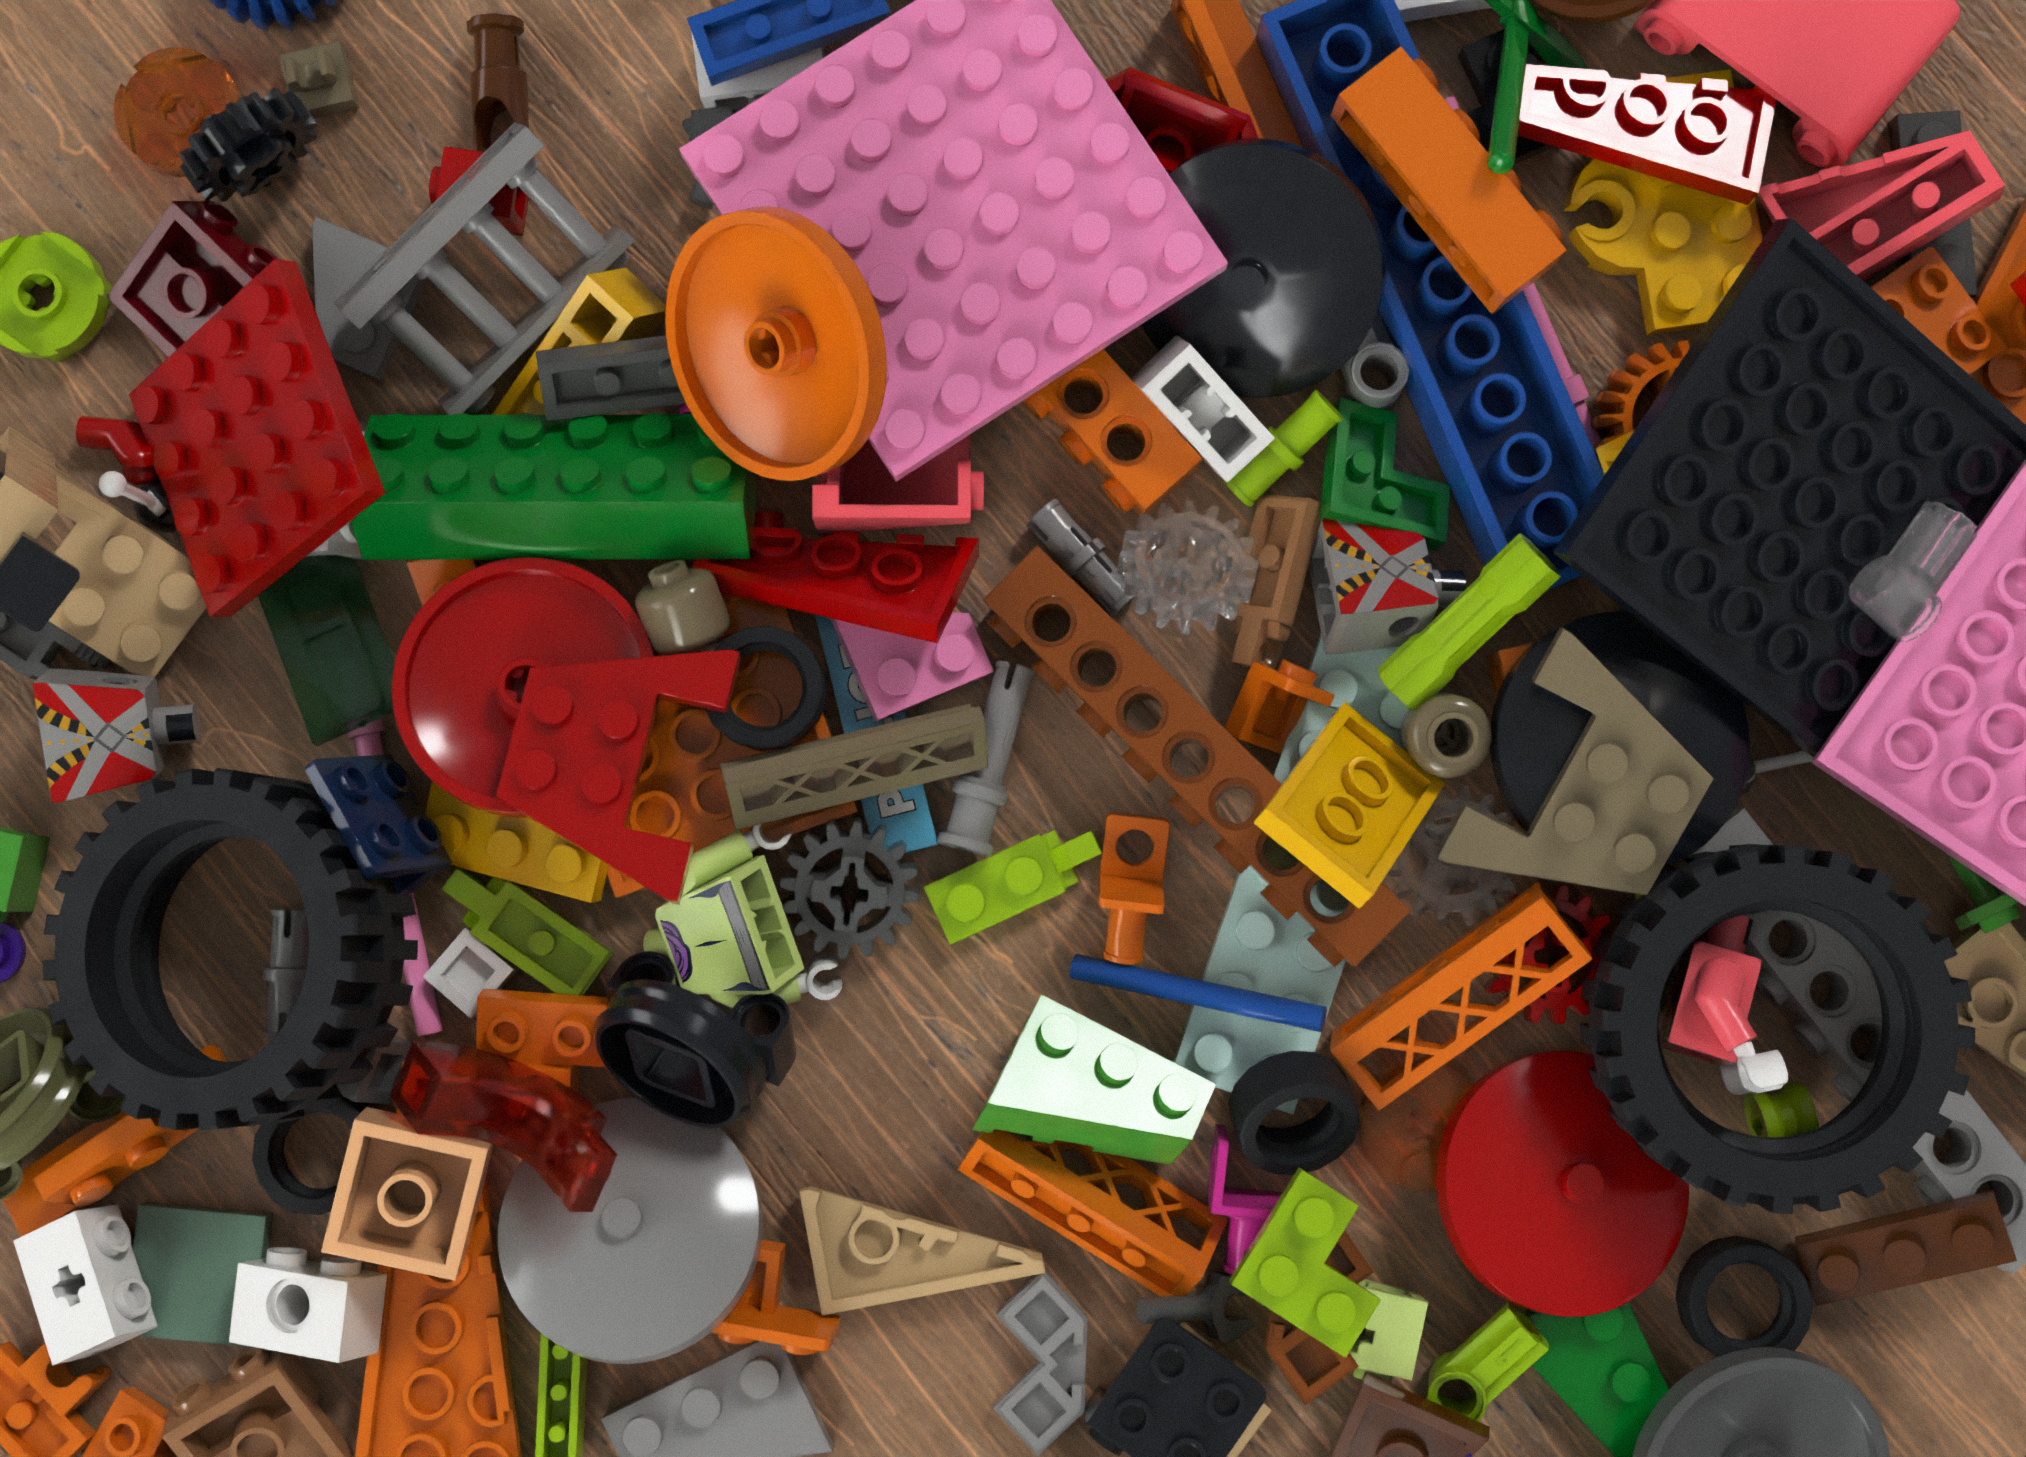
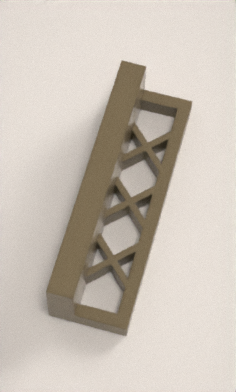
M971 703L722 763L720 768L735 828L738 830L988 768L986 725L981 707L972 708Z

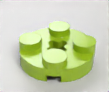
M41 232L44 235H32L26 238L16 235L5 239L0 243V344L28 358L47 359L51 362L68 360L74 352L85 347L101 329L107 315V309L112 304V301L107 297L112 290L111 284L105 279L102 267L93 255L73 240L61 234ZM53 282L55 286L53 302L48 307L43 306L38 311H33L32 308L35 305L36 299L30 294L32 288L36 284L46 288Z

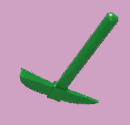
M1484 0L1500 15L1499 23L1505 28L1487 160L1489 169L1496 174L1508 173L1515 163L1528 42L1549 66L1588 69L1576 49L1556 29L1537 15L1538 9L1528 0Z

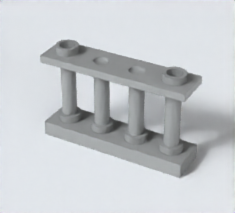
M516 122L334 302L337 308L359 330L369 320L375 326L382 323L450 388L437 401L449 415L463 414L464 412L473 415L484 407L496 391L492 384L559 317L587 274L622 268L629 258L625 250L635 241L626 231L614 225L601 237L536 169L539 162L534 155L544 145L525 125ZM505 184L511 189L519 187L584 254L558 281L491 214L494 207L488 201ZM460 229L466 235L473 232L539 298L513 326L446 260L448 252L443 246ZM414 275L420 280L426 277L430 279L495 343L469 370L400 305L403 298L397 292Z

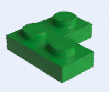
M1340 397L1333 406L1342 415L1343 420L1327 432L1319 521L1322 518L1394 530L1417 532L1425 538L1427 549L1436 551L1447 542L1451 485L1393 470L1398 413Z

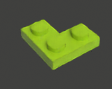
M1298 1167L1229 1279V1282L1232 1286L1346 1358L1381 1301L1375 1294L1325 1263L1359 1206Z

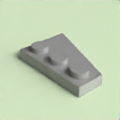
M757 1340L605 1413L601 1418L618 1457H797L832 1452L834 1448L830 1435L791 1353L782 1349L780 1344Z

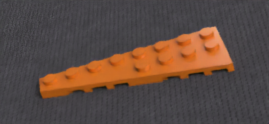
M413 1059L402 1061L396 1113L481 1132L473 1066ZM486 1176L465 1262L455 1281L378 1264L377 1272L387 1274L378 1353L368 1355L366 1360L355 1457H522Z

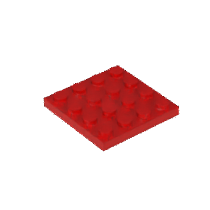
M274 259L129 393L135 416L140 423L146 441L152 448L155 471L166 491L175 526L180 533L195 574L196 583L200 588L210 617H232L385 493L300 270L294 261Z

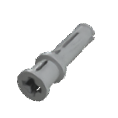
M1001 660L995 663V672L983 712L986 725L988 768L969 772L966 775H959L958 780H954L952 791L956 794V799L947 830L940 832L937 839L939 844L984 857H992L994 847L989 841L999 807L1007 804L1009 797L1006 794L1008 788L1002 786L1030 683L1035 675L1034 670L1016 664L1014 672V668H1011V662Z

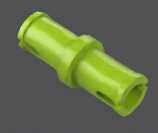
M1315 389L1311 396L1277 429L1272 426L1267 429L1275 439L1228 483L1225 480L1224 482L1244 504L1251 507L1255 504L1254 501L1289 468L1296 471L1304 464L1305 461L1302 456L1334 425L1339 424L1343 420L1342 415Z

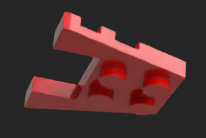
M729 649L530 668L498 785L497 798L568 842L597 857L626 877H630L669 903L680 905L694 849L693 844L628 829L627 825L659 701L663 699L727 714L741 660L740 652Z

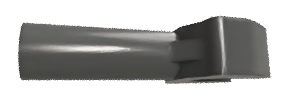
M1225 1272L1208 1273L1207 1282L1199 1295L1139 1298L1136 1304V1315L1141 1325L1154 1324L1161 1317L1171 1318L1175 1322L1201 1321L1205 1324L1207 1335L1221 1342L1235 1341L1254 1327V1322L1237 1315L1225 1316L1224 1304L1226 1300L1233 1295H1246L1230 1284L1229 1279L1232 1275Z

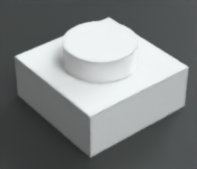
M466 927L423 977L472 1019L477 1017V996L483 989L501 990L519 968L470 934L472 929Z

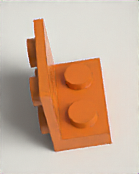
M1933 247L1926 248L1870 287L1969 375L2005 349L2004 341Z

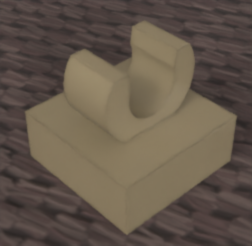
M340 41L279 55L286 91H294L314 119L359 108L347 50Z

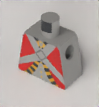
M1322 518L1308 567L1325 654H1342L1399 647L1412 635L1420 633L1432 622L1438 608H1447L1466 589V578L1463 571L1432 570L1425 538L1417 532H1407Z
M47 669L32 683L51 803L64 802L151 780L158 777L168 763L166 745L200 741V717L196 704L161 707L155 677L97 671Z

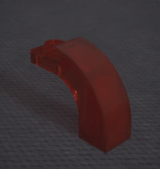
M412 1041L390 1095L391 1101L417 1134L470 1137L497 1145L517 1155L539 1173L570 1212H593L618 1155L600 1135L607 1118L587 1099L547 1074L513 1059L488 1051L448 1043Z

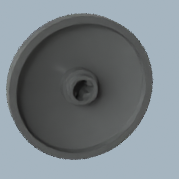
M1760 1347L1738 1350L1716 1357L1692 1370L1675 1383L1661 1398L1647 1418L1637 1439L1632 1457H1890L1885 1432L1874 1408L1850 1381L1828 1364L1810 1355L1785 1348Z

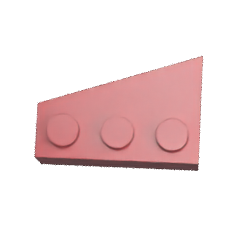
M1968 130L1886 152L1881 157L1844 167L1838 165L1819 170L1818 174L1781 184L1775 182L1760 186L1757 198L1758 203L1772 225L1778 219L1792 218L1862 281H1866L1999 201L2005 184L1971 131Z

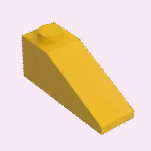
M626 267L587 274L492 415H518L523 413L545 415L536 351L650 338L665 319L666 305Z

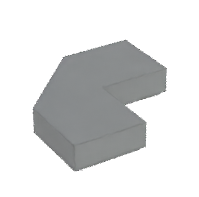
M1046 1269L1045 1273L1034 1275L996 1312V1316L1038 1361L993 1403V1409L1036 1456H1039L1085 1412L1087 1314Z

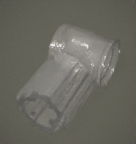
M1926 501L1887 556H1881L1871 561L1856 575L1849 589L1848 595L1850 600L1893 639L1899 642H1908L1918 638L1937 620L1942 608V601L1937 592L1977 537L1974 532L1977 526L1963 513L1954 511L1941 502Z

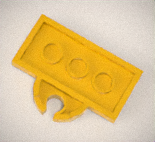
M1731 69L1665 78L1668 83L1697 85L1701 78L1727 80L1728 87L1734 88ZM1593 159L1571 181L1572 184L1564 201L1563 211L1576 212L1584 203L1593 200L1604 203L1610 209L1613 217L1610 228H1598L1585 223L1575 227L1568 236L1573 246L1589 262L1586 267L1609 276L1636 275L1647 336L1704 328L1721 303L1720 299L1727 294L1763 240L1755 198L1749 205H1745L1597 159Z

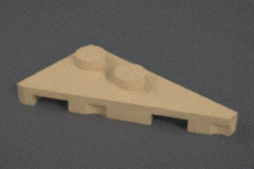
M804 1187L799 1191L822 1316L1045 1273L1041 1252L816 1187Z

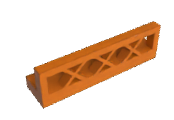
M1172 0L1170 12L1208 99L1250 115L1258 138L1274 139L1303 147L1239 0Z
M1538 881L1332 1030L1330 1051L1379 1111L1592 960L1591 953L1558 914L1555 900ZM1547 926L1570 952L1549 968L1522 964L1525 942ZM1515 950L1513 963L1500 961ZM1484 971L1511 975L1509 996L1496 1006L1468 1002L1471 981ZM1520 976L1534 978L1519 989ZM1462 988L1460 1001L1447 999ZM1430 1010L1458 1013L1456 1034L1444 1043L1415 1040L1418 1019ZM1466 1015L1480 1016L1465 1027ZM1409 1026L1408 1039L1394 1037ZM1378 1047L1406 1051L1403 1072L1382 1087L1360 1061ZM1414 1052L1427 1054L1412 1065Z
M994 1129L993 1133L980 1132L957 1169L1161 1297L1184 1296L1203 1278L1229 1220L1222 1215L1211 1214L1208 1206L1128 1157L1092 1151V1146L1059 1140H1054L1052 1144L1032 1140L1022 1141L1007 1131ZM1074 1149L1086 1156L1093 1174L1078 1176L1065 1168L1059 1151ZM1129 1183L1139 1189L1148 1208L1133 1210L1123 1204L1114 1185ZM1184 1217L1205 1230L1197 1249L1176 1237L1170 1222L1171 1218Z

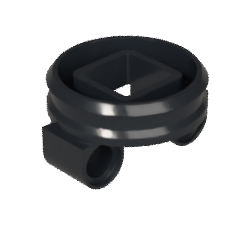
M647 951L634 954L619 966L605 987L609 1001L608 1010L602 1012L597 1017L594 1025L595 1042L599 1056L611 1074L628 1091L657 1111L681 1122L700 1127L719 1128L743 1120L749 1114L751 1101L755 1100L762 1093L767 1083L780 1086L796 1058V1046L788 1005L781 997L773 993L765 995L749 994L740 999L728 1015L708 1000L679 987L673 963L668 957L658 952Z

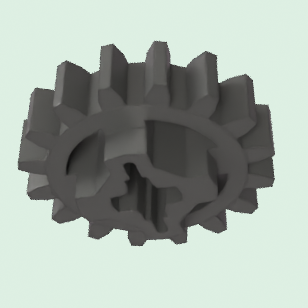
M854 817L850 831L841 832L836 820L830 819L827 822V837L821 839L811 830L804 833L803 840L808 849L807 853L799 850H790L786 861L793 868L797 869L798 872L782 874L780 887L794 891L795 894L783 900L782 906L785 913H800L801 916L795 923L793 930L797 936L805 934L810 930L816 933L813 948L815 951L820 952L831 941L837 943L839 959H846L850 945L859 944L863 954L869 957L873 955V939L880 937L890 946L896 943V933L892 926L894 922L904 926L911 925L913 914L903 906V903L918 902L920 889L905 884V881L911 880L918 875V867L914 862L900 863L899 860L907 848V844L903 840L897 841L890 846L884 843L887 826L880 824L871 835L863 833L861 817ZM843 848L842 857L828 868L816 867L815 870L812 869L821 857L831 851ZM868 851L877 856L888 868L892 878H888V874L876 873L865 859V852ZM850 863H855V877H858L857 884L861 889L857 891L856 898L852 899L851 911L846 912V899L843 898V890L839 886L843 885L845 876H848ZM811 902L823 903L835 917V924L820 916ZM888 906L877 919L857 927L858 920L873 908L885 909Z

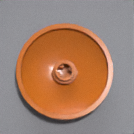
M759 206L723 214L702 225L684 245L675 262L668 285L665 306L666 339L672 369L682 396L693 417L704 433L726 456L743 468L762 477L782 481L803 480L844 464L863 447L871 435L883 405L887 378V356L881 320L871 292L859 269L841 245L823 228L810 219L783 208Z

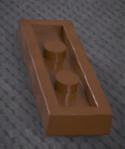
M1993 1190L1795 1236V1249L1816 1306L2017 1261L2014 1247Z

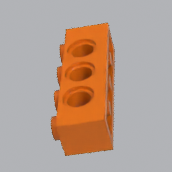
M1104 349L1022 401L1039 420L1048 415L1064 432L1058 438L1063 448L1080 466L1084 467L1089 461L1106 479L1100 485L1103 492L1124 514L1132 508L1143 519L1199 469L1203 459ZM1087 387L1097 393L1101 403L1094 411L1081 414L1069 408L1065 397L1074 388ZM1128 433L1140 441L1143 452L1133 460L1122 461L1110 453L1107 442L1116 434Z

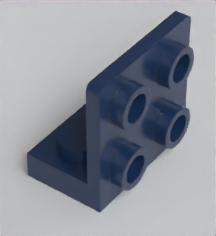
M391 754L314 759L305 766L307 776L361 872L368 880L394 877L392 879L397 894L409 895L453 863L442 845V835L439 828L425 815L411 790V781L407 772L395 762Z

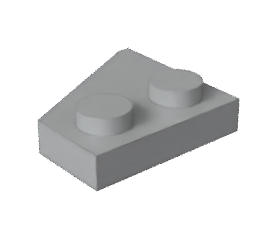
M315 217L312 223L315 312L334 361L339 365L382 382L400 340L382 323L375 326L370 320L359 330L337 308L334 302L389 247ZM414 275L397 292L403 298L400 305L410 315H412L428 279L427 277L420 280Z

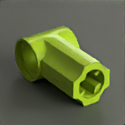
M1508 1302L1454 1351L1445 1352L1435 1359L1429 1370L1427 1399L1479 1422L1485 1414L1486 1406L1549 1350V1343L1521 1309H1517ZM1459 1379L1470 1384L1474 1392L1466 1399L1455 1400L1443 1394L1440 1387L1449 1380Z

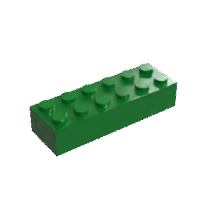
M528 413L518 415L390 414L369 416L364 439L385 493L351 520L362 560L511 559L520 557L546 559H750L759 475L743 468L726 456L704 433L692 414L591 415L546 421V415Z

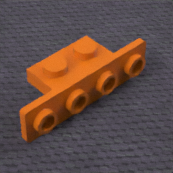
M208 1045L200 1050L212 1060L228 1062L220 1047ZM121 1111L108 1120L91 1123L23 1169V1180L20 1187L12 1195L2 1200L22 1237L73 1211L80 1210L84 1206L102 1199L112 1191L115 1185L139 1169L160 1160L167 1154L170 1148L199 1128L185 1130L162 1128L158 1125L159 1118L136 1119Z
M762 1239L758 1262L743 1296L723 1322L710 1333H716L721 1340L732 1344H748L757 1340L780 1344L782 1349L792 1354L812 1355L819 1351H829L839 1331L841 1317L835 1314L822 1316L821 1312L779 1305L786 1243Z

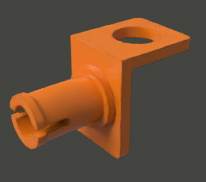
M1119 812L1107 814L1099 873L1098 906L1109 909L1106 946L1103 949V957L1108 961L1124 965L1142 963L1148 913L1163 914L1164 912L1163 877L1170 823L1167 818ZM1129 830H1140L1147 833L1154 843L1152 854L1140 863L1127 862L1117 852L1116 844L1118 839Z

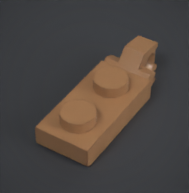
M1265 494L1259 497L1229 615L1236 617L1235 633L1238 634L1232 663L1249 670L1252 662L1256 661L1276 669L1284 647L1283 642L1287 641L1291 633L1290 627H1293L1320 523V502L1312 498Z

